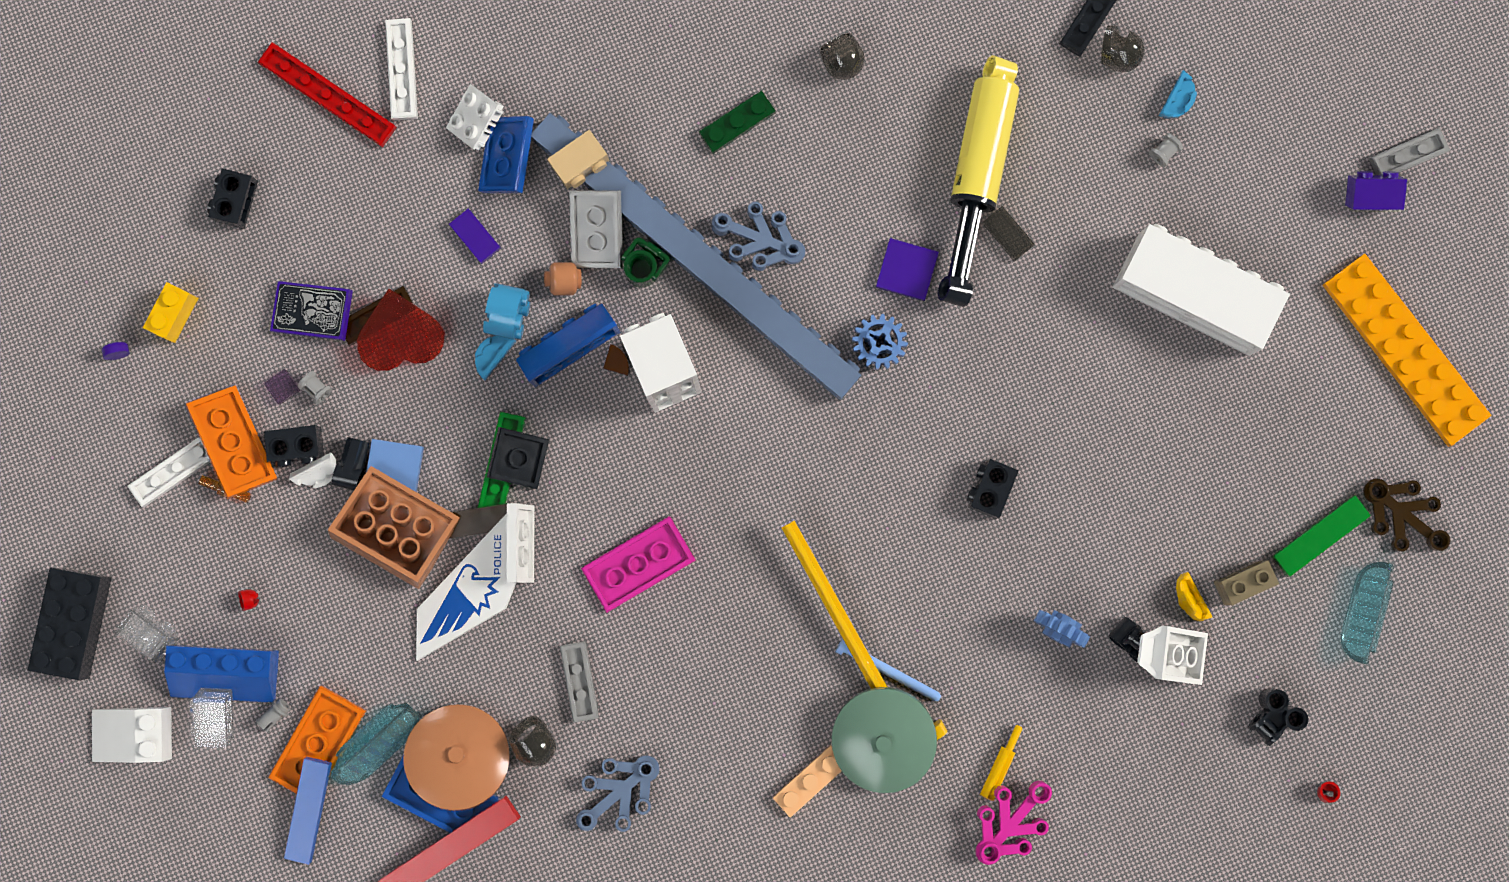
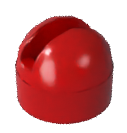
M252 589L238 591L239 602L243 611L251 610L258 605L259 599L257 598L258 593Z
M1324 782L1317 789V796L1324 803H1333L1340 798V788L1334 782ZM1323 791L1333 793V797L1323 795Z

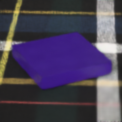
M890 238L875 288L925 301L939 252Z

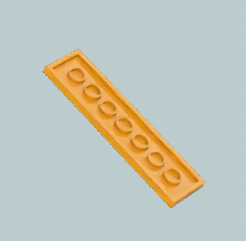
M1366 254L1361 255L1322 285L1448 447L1453 446L1492 416Z

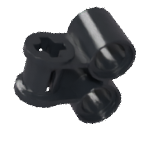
M1124 616L1108 637L1118 647L1126 651L1134 661L1138 662L1140 638L1145 633L1140 625Z
M1273 688L1261 691L1258 700L1263 710L1252 719L1248 728L1251 731L1255 730L1265 739L1264 743L1267 746L1275 743L1285 729L1300 731L1306 728L1309 720L1308 714L1302 708L1288 706L1289 698L1284 691ZM1275 693L1278 696V703L1275 707H1271L1269 698ZM1295 711L1298 719L1294 725H1291L1288 718L1290 713Z

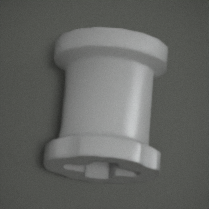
M1166 133L1164 140L1156 148H1152L1149 151V155L1157 164L1166 167L1169 163L1168 160L1176 152H1180L1183 146L1174 135Z
M311 371L301 379L297 387L313 398V403L318 405L330 395L332 388L325 386L316 377V373Z

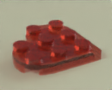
M389 288L360 331L357 339V351L360 359L368 367L377 371L392 370L398 367L404 360L412 363H427L441 353L445 344V331L432 315Z

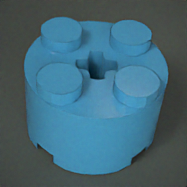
M494 283L495 287L491 288L485 309L489 322L484 321L483 332L513 340H521L524 332L523 316L527 317L530 310V302L528 301L529 291Z

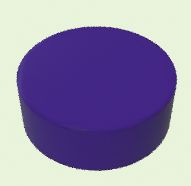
M125 342L110 343L101 349L103 359L117 360L130 354L128 344Z

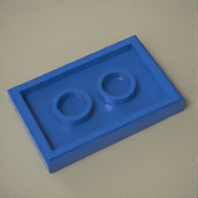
M514 116L500 117L498 122L491 120L496 124V127L488 125V128L493 132L492 134L487 133L490 136L485 143L478 191L482 193H523L534 118Z

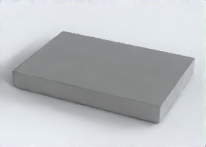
M570 190L571 263H574L577 268H622L621 190Z

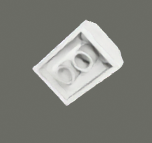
M1160 626L1153 631L1141 635L1137 663L1155 679L1202 685L1208 633Z

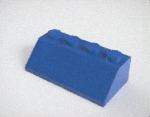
M603 304L589 306L583 311L585 315L577 320L575 318L569 319L562 324L563 329L557 333L549 332L540 339V344L534 348L530 345L519 352L520 357L516 361L527 380L535 388L621 333Z
M187 645L166 646L164 673L170 697L273 702L276 698L279 650Z

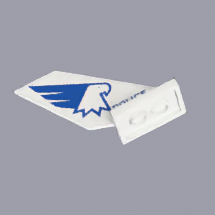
M507 503V514L417 608L416 661L507 609L516 583H534V505Z

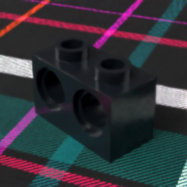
M222 168L220 175L218 174L215 178L214 188L216 190L213 199H210L207 206L208 217L217 223L245 229L258 181L251 175ZM235 181H239L238 188L235 191H230V185ZM228 205H232L231 213L223 216V209Z
M317 425L264 431L267 462L275 464L276 467L292 466V461L300 460L301 464H309L317 460V458L324 456L322 429ZM306 439H311L313 443L311 450L304 452L302 448L303 442ZM281 442H285L287 445V450L283 455L277 453V446Z
M992 459L987 460L986 463H981L976 477L979 478L976 487H971L966 499L970 502L968 508L994 519H999L1019 470ZM992 469L1000 471L1002 475L1000 483H993L990 480L989 473ZM988 493L992 497L990 507L981 505V494Z

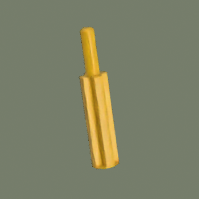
M1015 725L1006 747H1001L980 795L987 800H995L994 791L998 786L1002 785L1016 754L1013 752V749L1022 731V727L1019 725Z

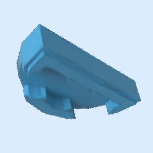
M1184 70L1179 75L1158 116L1167 119L1178 118L1187 113L1193 106L1197 91H1195L1192 77Z
M493 336L488 337L479 345L475 353V365L477 373L483 380L486 381L516 343V340Z

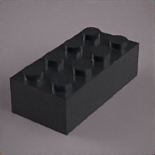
M49 568L27 671L73 680L90 679L112 577L65 568Z

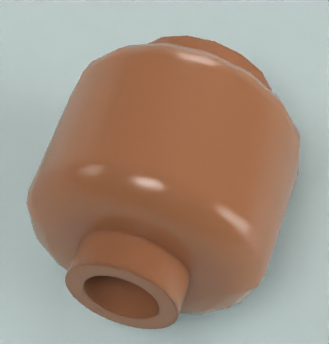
M554 262L550 265L549 271H544V286L549 287L553 295H574L577 289H581V269H577L574 263Z

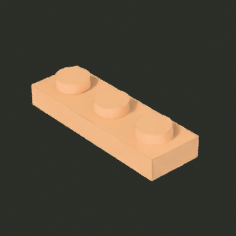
M832 746L827 747L773 796V799L789 817H792L841 772L835 760Z

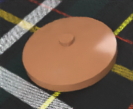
M457 704L444 706L428 713L414 726L405 744L403 760L407 779L420 798L436 808L448 811H462L481 805L498 791L508 771L510 754L506 736L493 717L476 707Z

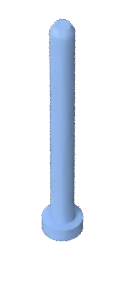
M842 638L835 652L840 655L844 652L853 657ZM871 656L879 672L932 701L940 700L941 694L938 691Z

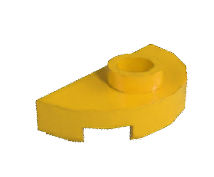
M1188 572L1181 574L1176 583L1178 603L1181 609L1193 620L1199 622L1212 618V614Z

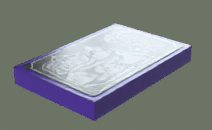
M278 281L270 331L345 341L353 290Z

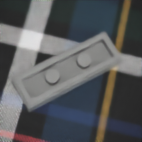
M1438 128L1377 154L1368 160L1375 175H1382L1383 171L1401 173L1449 152L1450 148L1441 129Z
M586 641L561 645L560 651L573 723L599 718Z

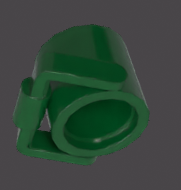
M642 238L634 239L621 258L624 261V271L628 281L638 288H646L656 282L669 264V257L660 248L651 242H646ZM637 245L644 249L633 251ZM655 258H658L661 261H663V264L660 266L659 269Z

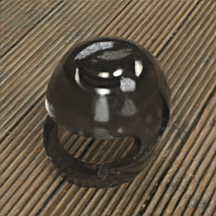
M1116 25L1107 26L1102 44L1101 63L1111 70L1121 73L1134 70L1141 64L1144 58L1145 46L1142 39L1132 31L1129 32L1128 37H1122Z
M850 32L833 38L819 49L826 70L836 79L848 80L854 78L861 72L864 66L865 56L863 50Z
M530 716L524 719L510 733L509 743L516 758L524 765L539 767L547 764L553 758L556 751L555 739L548 730L546 723L539 717ZM536 725L527 737L518 742L520 735L528 727Z

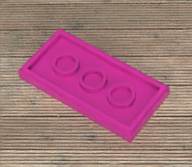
M669 516L585 565L581 570L606 613L696 560Z

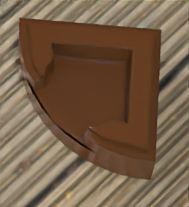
M610 344L603 369L628 376L629 364L625 354L618 347Z

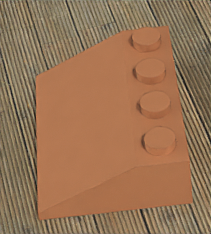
M370 466L329 527L328 533L331 539L415 588L420 589L434 567L460 517Z

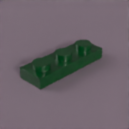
M761 90L700 130L699 135L712 154H715L776 114V110Z

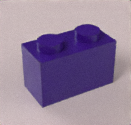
M1357 171V175H1348L1345 206L1353 210H1404L1407 179L1399 176V172L1383 171L1382 175H1373V172Z

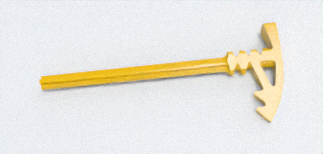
M795 520L781 527L871 689L887 687ZM941 719L934 722L937 740L947 733V729Z

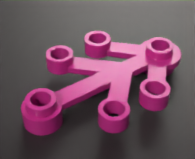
M1043 781L1033 782L1029 787V795L1011 816L1010 800L1012 792L1006 786H998L994 791V796L999 801L1000 829L994 836L992 821L995 818V812L986 805L978 809L977 816L982 821V840L977 844L975 854L981 863L986 865L994 864L1002 855H1028L1032 850V845L1027 839L1018 838L1013 844H1003V842L1010 836L1028 834L1042 836L1048 832L1049 825L1042 818H1036L1032 823L1019 824L1036 803L1044 804L1050 800L1052 790L1048 784ZM1038 787H1042L1041 793L1036 795L1035 790ZM1005 790L1007 792L1006 796L1000 798V793ZM985 811L990 812L987 818L982 817ZM1039 823H1043L1041 830L1036 829ZM1022 843L1027 844L1024 850H1020ZM987 847H991V852L984 854V850Z

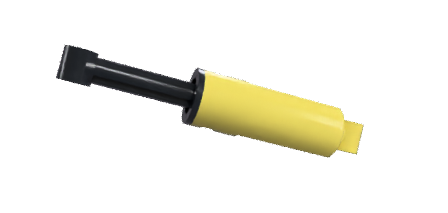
M994 55L987 59L983 68V77L978 78L974 82L950 199L953 205L962 209L948 276L941 280L937 294L940 301L960 307L967 306L972 297L973 287L969 283L968 277L981 213L993 212L996 209L1019 95V87L1014 83L1018 71L1017 64Z

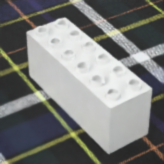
M1149 224L1138 234L1112 288L1248 356L1264 348L1290 295L1283 291V286L1275 282L1267 283L1261 280V276L1256 272L1250 270L1245 272L1237 268L1238 265L1229 259L1221 260L1214 256L1213 251L1204 247L1199 249L1191 245L1189 239L1179 235L1175 237L1167 233L1168 230L1161 225Z
M664 313L653 316L649 319L650 323L642 327L639 324H635L624 330L625 334L620 336L643 391L655 413L702 393L697 373L671 314L665 316Z

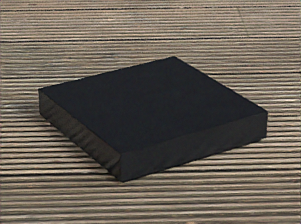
M498 427L487 478L538 489L549 439Z

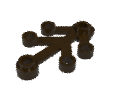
M1371 479L1364 485L1363 494L1365 499L1372 503L1374 522L1371 524V531L1375 535H1385L1389 531V524L1385 521V505L1392 513L1395 538L1391 541V547L1394 551L1403 552L1409 548L1404 521L1426 538V543L1431 550L1443 551L1449 547L1451 539L1447 532L1432 530L1411 513L1412 511L1423 510L1437 512L1441 508V502L1437 497H1428L1420 501L1398 502L1390 495L1404 493L1407 496H1415L1421 491L1420 484L1415 480H1411L1404 484L1388 485L1382 479ZM1409 484H1413L1415 486V491L1413 493H1411L1408 490ZM1374 487L1379 489L1378 496H1374L1372 493ZM1430 500L1435 502L1434 509L1428 506ZM1378 523H1381L1384 527L1382 532H1379L1376 528ZM1435 536H1437L1440 540L1438 545H1435L1433 543V538ZM1399 539H1401L1404 543V546L1401 549L1397 547V541Z

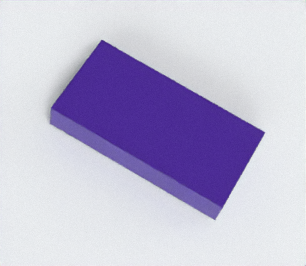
M469 208L449 223L481 264L501 249Z

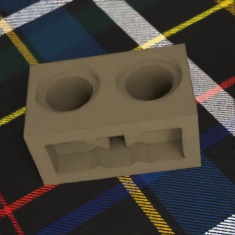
M1261 560L1214 581V584L1223 604L1235 605L1278 585L1279 582L1269 561Z

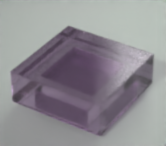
M283 369L263 383L279 405L301 391L286 369Z

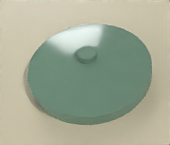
M872 688L855 695L842 707L834 723L832 750L839 768L854 784L872 792L894 793L911 787L927 773L936 754V728L930 713L914 696L896 688Z

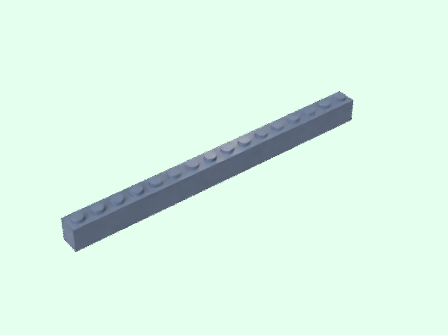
M549 113L532 132L531 139L549 156H552L581 136L582 133L579 131L574 133L568 128L570 124L560 115L555 117ZM606 162L607 166L602 171L596 174L592 172L585 177L586 181L583 184L590 190H621L622 217L838 400L841 401L860 379L861 374L858 372L860 368L849 359L846 362L838 356L841 352L830 343L825 345L819 340L821 335L812 327L806 329L800 324L801 318L791 310L787 313L781 308L782 302L772 294L767 296L762 292L761 289L763 287L752 277L748 280L741 274L743 270L733 261L729 264L722 258L724 254L714 245L709 247L703 242L705 238L693 228L690 231L683 225L685 221L677 213L673 212L671 215L664 209L666 205L658 197L654 196L651 198L645 193L647 189L639 181L634 180L632 182L626 177L628 173L616 163L613 166L611 163Z

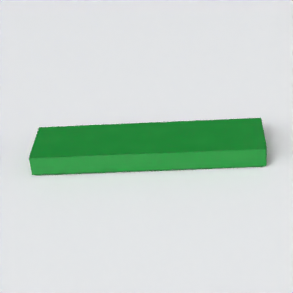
M500 412L478 507L507 502L511 483L487 478L488 468L498 427L523 433L526 417Z
M1353 495L1275 553L1272 558L1285 575L1291 577L1371 515L1356 495Z

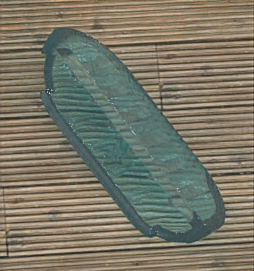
M1375 562L1365 566L1358 573L1354 582L1341 631V645L1351 659L1362 664H1369L1370 652L1375 653L1394 584V581L1390 580L1391 572L1394 570V565L1391 563Z
M405 702L398 705L389 704L384 707L336 753L338 760L335 769L331 770L332 779L343 785H351L365 780L407 742L412 729L419 722V715L415 709Z

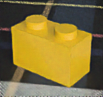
M166 282L143 328L176 343L199 298Z

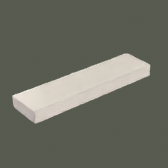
M410 18L385 20L391 119L393 121L418 119L412 20Z
M200 437L128 485V488L141 507H146L210 463Z

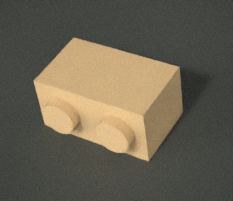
M588 130L547 160L568 190L570 187L577 188L586 181L585 177L592 172L596 174L602 171L607 166L606 162L609 161V158L592 132Z

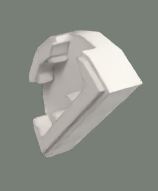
M329 453L290 473L289 480L299 486L301 484L313 485V488L325 486L332 481L336 459L332 453Z

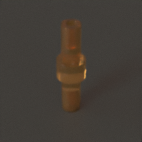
M204 475L201 476L199 485L217 491V495L227 498L219 481ZM244 492L232 498L248 503L251 493Z

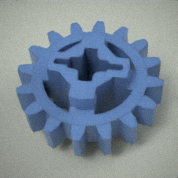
M881 314L879 320H876V317L871 315L869 323L864 319L861 321L863 329L856 327L855 332L859 336L853 337L852 342L858 343V345L853 348V352L860 351L861 354L858 357V361L865 358L867 360L865 365L867 368L873 363L875 364V370L879 369L880 364H883L885 369H889L890 361L896 365L899 362L896 356L903 357L905 355L901 348L908 346L907 342L902 341L907 336V332L900 333L899 330L902 324L899 323L895 326L893 324L894 317L886 321L884 314ZM874 326H883L878 331L868 330ZM891 331L894 333L896 337L897 345L891 340ZM879 337H883V343L886 344V346L881 345L880 348L876 347V341L874 339H879ZM863 339L869 344V353L864 349ZM885 352L892 354L886 358H877L878 354Z
M1039 610L1034 619L1037 624L1044 627L1042 634L1069 648L1072 643L1085 648L1090 639L1088 634L1080 630L1082 624L1056 610L1053 611L1052 615Z

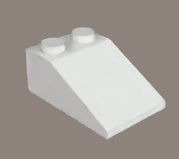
M171 707L92 710V762L142 763L163 762L172 759Z

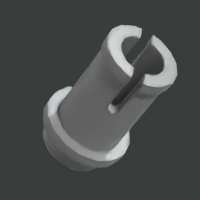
M283 699L274 700L272 702L273 706L256 720L257 724L263 730L265 729L266 732L283 716L287 717L289 715L288 712L291 708Z

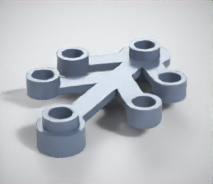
M759 202L750 203L747 214L753 219L758 232L733 222L731 217L725 213L716 214L712 219L711 228L715 234L724 236L731 232L753 241L743 246L733 244L728 253L732 261H740L747 255L767 248L777 251L767 256L762 253L756 254L753 257L752 266L757 271H763L767 266L781 261H785L788 264H797L805 256L804 245L800 241L792 239L785 224L787 217L781 211H776L772 214L771 225L777 228L782 241L772 237L762 215L763 206ZM757 208L759 212L753 213L751 209ZM779 217L783 222L778 223L774 218ZM718 220H724L727 223L722 225ZM789 248L796 249L797 253H791ZM738 250L741 254L734 255L732 251ZM756 260H763L765 264L758 265Z
M642 756L636 762L616 761L613 758H607L603 761L602 770L606 774H613L615 771L633 773L626 780L596 778L593 775L585 776L582 780V787L585 791L590 792L595 789L613 791L592 809L587 808L579 812L576 818L578 827L584 831L592 830L598 822V817L620 799L619 817L615 822V826L621 832L629 830L631 827V819L629 818L631 791L639 782L640 799L636 802L635 809L641 815L647 814L651 809V802L649 801L650 784L658 776L660 770L658 761L652 756ZM608 761L613 762L614 770L608 771L605 768V763ZM644 764L650 765V773L645 774L642 772L641 768ZM586 779H593L594 787L588 788L585 785ZM642 801L648 804V809L645 811L640 810L638 806ZM589 816L591 824H583L582 817ZM620 819H626L628 821V826L626 828H621L619 826L618 822Z

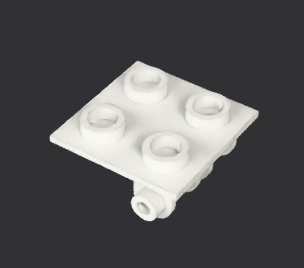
M470 84L446 128L472 149L480 150L481 147L485 146L490 136L487 133L492 134L493 132L487 128L488 125L496 127V124L491 120L498 122L500 116L504 113L502 111L504 106L497 101L494 102Z

